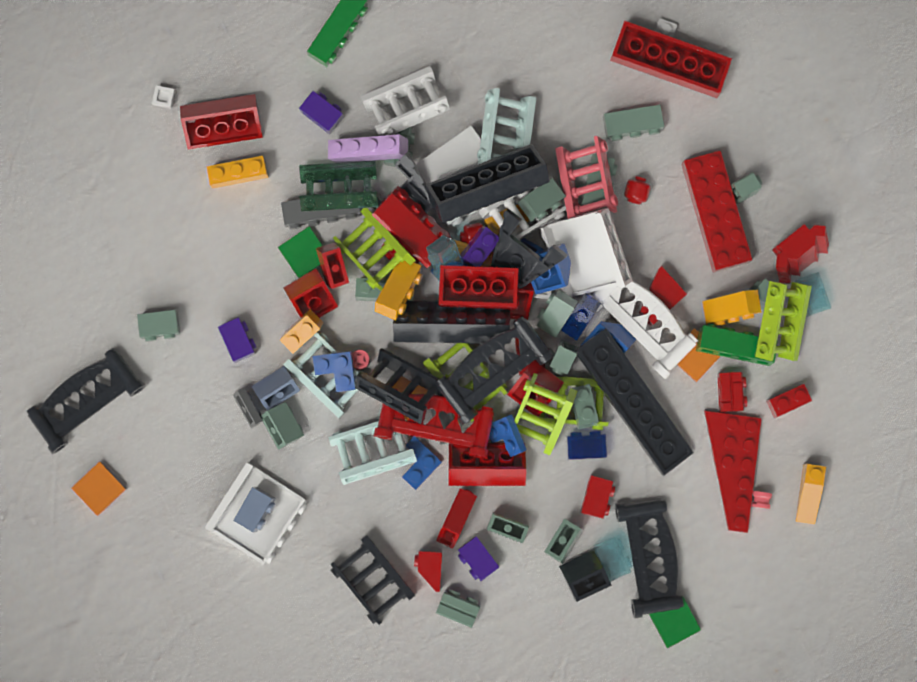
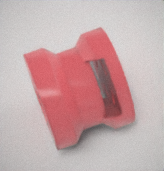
M356 350L352 353L355 369L363 370L368 367L370 359L365 351Z
M753 491L754 502H752L751 506L770 509L769 501L772 498V494Z

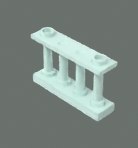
M499 88L487 90L481 143L477 153L478 164L502 156L491 153L493 142L513 146L514 151L530 145L536 97L527 96L521 98L520 101L499 97ZM498 104L518 109V120L496 115ZM495 123L515 127V139L494 134Z
M316 332L314 336L317 340L299 359L293 362L288 359L283 365L340 419L345 414L342 411L343 406L358 390L347 391L338 401L332 402L328 396L336 386L335 378L333 377L325 387L322 386L319 389L314 384L316 382L315 379L319 375H315V371L307 375L301 371L302 365L322 345L331 352L330 354L337 353L328 344L330 340L322 332L320 334ZM354 369L355 376L357 377L359 373Z
M378 422L346 432L339 431L328 437L331 446L337 445L344 467L343 471L339 472L343 485L417 462L413 449L409 450L406 448L402 434L394 432L399 452L389 455L384 439L375 437L381 457L379 460L371 461L363 437L374 434L375 428L378 427ZM356 440L362 459L360 466H351L345 442Z

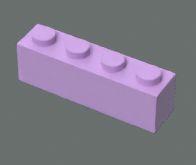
M400 134L328 140V159L335 163L400 159L408 152V139Z

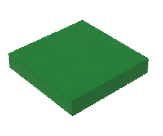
M307 227L278 247L298 279L320 266L316 248L321 247L322 244L310 227Z
M683 596L684 607L678 610L649 614L667 649L701 631Z

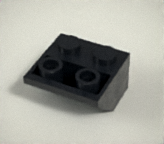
M594 550L559 566L575 602L612 586Z

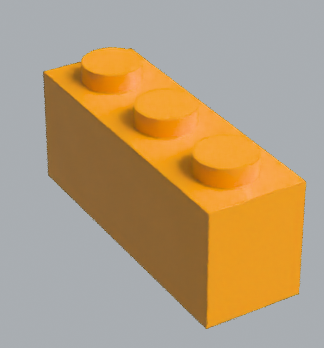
M263 156L206 166L212 189L268 178Z
M403 261L394 267L375 302V312L394 320L397 319L399 314L402 315L404 313L407 299L410 300L412 298L415 284L419 285L422 279L421 265L416 263L409 265L406 261Z
M758 290L741 291L702 301L706 324L714 323L716 326L726 325L725 321H728V323L739 322L741 317H743V320L752 319L754 314L762 313Z

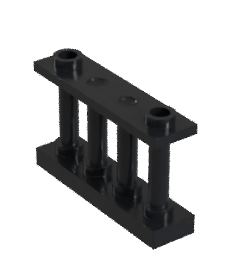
M380 348L377 360L379 364L369 375L360 371L356 378L355 388L421 424L425 420L427 406L425 405L434 394L444 396L437 388L436 380L439 378L403 360L392 352ZM386 367L395 373L384 384L376 378ZM403 376L411 382L401 393L392 387ZM418 385L428 390L419 402L409 397Z
M366 535L361 539L363 542L360 545L361 547L340 565L337 566L335 562H332L330 565L333 568L330 571L337 579L341 577L369 612L367 617L373 624L377 622L380 625L382 623L379 618L402 598L411 600L415 594L369 536ZM371 552L375 557L372 560L373 563L349 581L343 571L365 553ZM383 567L387 572L385 578L361 596L355 587L376 569ZM395 582L399 587L397 593L373 611L367 602L390 583L393 584Z

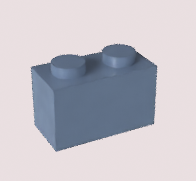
M285 366L252 386L267 411L300 391Z
M252 487L233 521L251 532L261 531L266 523L264 519L267 513L270 514L276 505L274 503L276 498L258 487Z

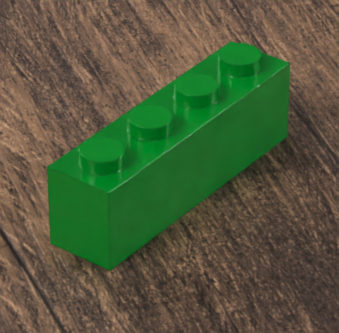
M340 0L307 50L308 56L325 67L333 64L337 59L338 55L336 53L339 48L343 49L346 45L349 33H353L356 30L358 19L360 16L364 17L369 9L367 7V0Z
M705 324L699 329L696 345L697 352L765 366L774 364L776 353L774 354L773 361L755 357L759 336H754L752 332H735L733 328L720 329L714 324Z

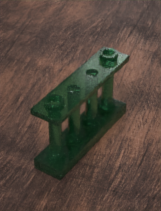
M376 160L299 165L301 184H306V195L299 196L301 212L378 207L377 191H371V180L377 179ZM363 180L364 192H352V181ZM344 181V193L333 194V182ZM325 182V194L314 195V183Z

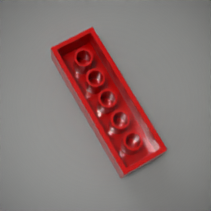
M624 21L610 61L718 98L732 58Z
M721 150L684 160L681 165L712 272L715 273L750 263L752 261L751 253Z

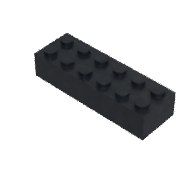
M533 144L425 185L432 207L442 223H445L499 201H504L512 196L522 194L533 188L540 187L549 183L550 179L545 161Z
M406 301L404 313L402 315L399 314L396 320L393 319V342L484 343L488 339L510 330V309L439 306V301Z

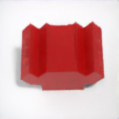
M803 224L772 249L777 256L776 269L780 283L791 284V275L801 276V272L813 262H818L819 253L828 254L829 241L826 226L814 225L809 229Z

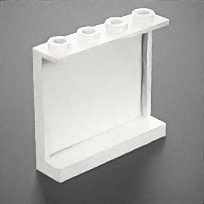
M470 126L418 162L416 166L426 184L478 165L477 153L480 149L481 138L473 127ZM478 210L473 211V212H471V213L468 214V215L471 216V215H473L474 213H476ZM466 215L455 218L452 221H447V226L453 225L456 227L463 222L462 218Z
M609 208L552 222L541 228L542 238L547 248L554 244L557 246L563 243L566 246L571 260L568 286L560 288V290L570 297L618 286V288L624 287L633 281Z
M247 462L205 528L254 558L261 565L270 564L276 555L273 553L277 546L280 548L286 539L284 537L286 531H291L297 522L294 520L297 514L301 515L307 507L304 504L306 499ZM252 487H258L276 498L274 501L276 505L270 514L267 513L264 519L266 520L264 527L261 531L258 530L257 532H251L233 521Z

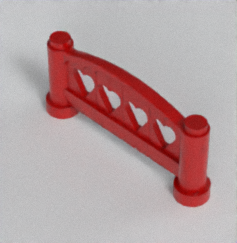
M410 394L409 397L419 402L424 394ZM434 395L425 405L427 410L433 409L436 412V415L426 425H424V422L420 424L410 418L405 421L403 414L382 403L378 427L375 428L373 434L374 437L392 440L395 432L470 447L469 456L488 459L489 450H487L494 416L493 408L482 406L481 410L476 409L478 414L473 418V424L463 433L457 420L459 415L444 396ZM441 411L446 412V414L453 413L455 416L454 420L445 429H443L438 416Z

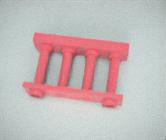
M594 136L595 145L574 152H570L562 146L555 148L562 190L566 196L564 201L568 218L583 215V213L604 207L609 208L613 213L617 212L618 199L613 191L606 154L608 146L606 141L599 136ZM597 153L599 163L576 170L572 169L571 162L574 159ZM600 171L602 181L579 188L575 186L574 180H576V177ZM604 189L605 199L583 206L579 205V195Z

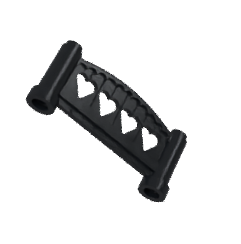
M523 316L513 322L515 325L513 329L488 339L469 353L456 367L450 377L446 378L443 375L436 380L437 388L459 415L458 419L462 424H466L478 414L474 408L476 404L534 360L539 365H543L554 357L555 353L551 347L548 348ZM513 338H518L520 355L506 351L505 344L511 343ZM499 349L504 352V367L489 361L490 355H495ZM483 361L488 363L489 379L476 375L473 371ZM467 373H471L474 391L459 386L458 380L464 378Z
M111 348L104 354L106 356L104 361L97 362L75 373L58 386L40 408L34 405L26 411L31 422L49 445L47 448L51 454H55L67 446L68 442L64 436L125 391L132 397L146 387L142 379L136 377L118 350ZM105 369H108L110 371L111 386L97 382L96 376L102 374ZM89 381H93L95 384V398L85 395L80 391L81 387L87 386ZM74 392L79 394V409L65 404V399L71 397ZM57 404L63 405L64 421L49 415V411L53 408L55 409Z
M661 499L631 504L615 503L617 522L626 521L638 598L631 599L634 619L642 618L646 614L678 610L684 607L682 596L677 595L678 560L676 548L669 526L663 516V513L667 511V504L665 500ZM650 519H654L658 533L652 535L640 528ZM653 538H657L660 541L658 546L661 548V553L655 554L643 547ZM657 557L663 559L662 566L664 567V572L661 574L647 568ZM661 576L666 578L665 585L668 587V590L665 593L650 587Z

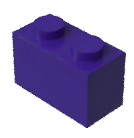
M312 91L299 107V111L330 135L344 118L343 113H341L342 109L335 103L333 105L326 101L328 98L321 92L316 93Z
M487 227L480 228L458 259L467 266L480 267L496 246L499 237Z
M238 317L218 326L234 363L256 354L254 349L257 346L253 338L249 339L246 333L249 331L245 320L241 321Z
M477 536L458 549L460 552L457 555L463 564L468 563L471 567L469 572L475 580L479 578L482 581L500 568Z

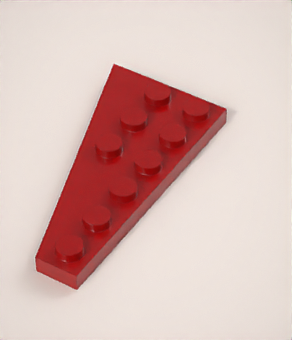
M704 411L728 531L748 533L762 418Z

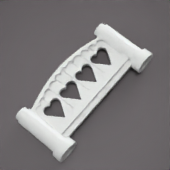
M635 281L630 282L624 287L618 288V286L595 291L593 294L589 293L585 298L598 312L604 306L657 359L652 367L665 379L671 374L670 371L697 345L698 339L692 333L688 335L684 333L681 325L669 308L655 294ZM627 287L630 293L635 295V299L619 304L622 289ZM637 301H642L643 306L648 307L649 312L646 315L633 317ZM655 314L657 320L662 321V326L646 331L649 316ZM669 328L670 333L676 335L675 341L660 344L662 330Z

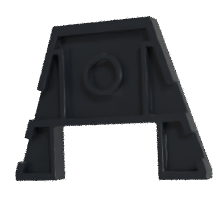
M407 152L395 163V166L408 178L400 188L404 189L414 202L420 204L427 214L433 207L429 201L426 182L410 153ZM372 186L359 198L361 202H367L374 209L384 199Z
M509 208L504 212V220L500 227V236L495 246L491 266L497 268H518V287L522 289L564 260L568 254L554 244L545 257L541 258L512 235L522 218Z

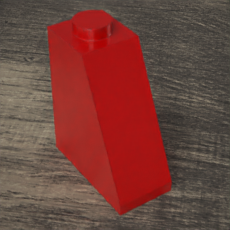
M662 266L656 271L649 291L655 294L671 310L687 293ZM642 304L639 313L640 315H646L649 309ZM651 314L648 319V324L651 327L658 321L655 314Z
M459 489L436 539L437 542L449 548H454L476 501L477 496L467 489Z

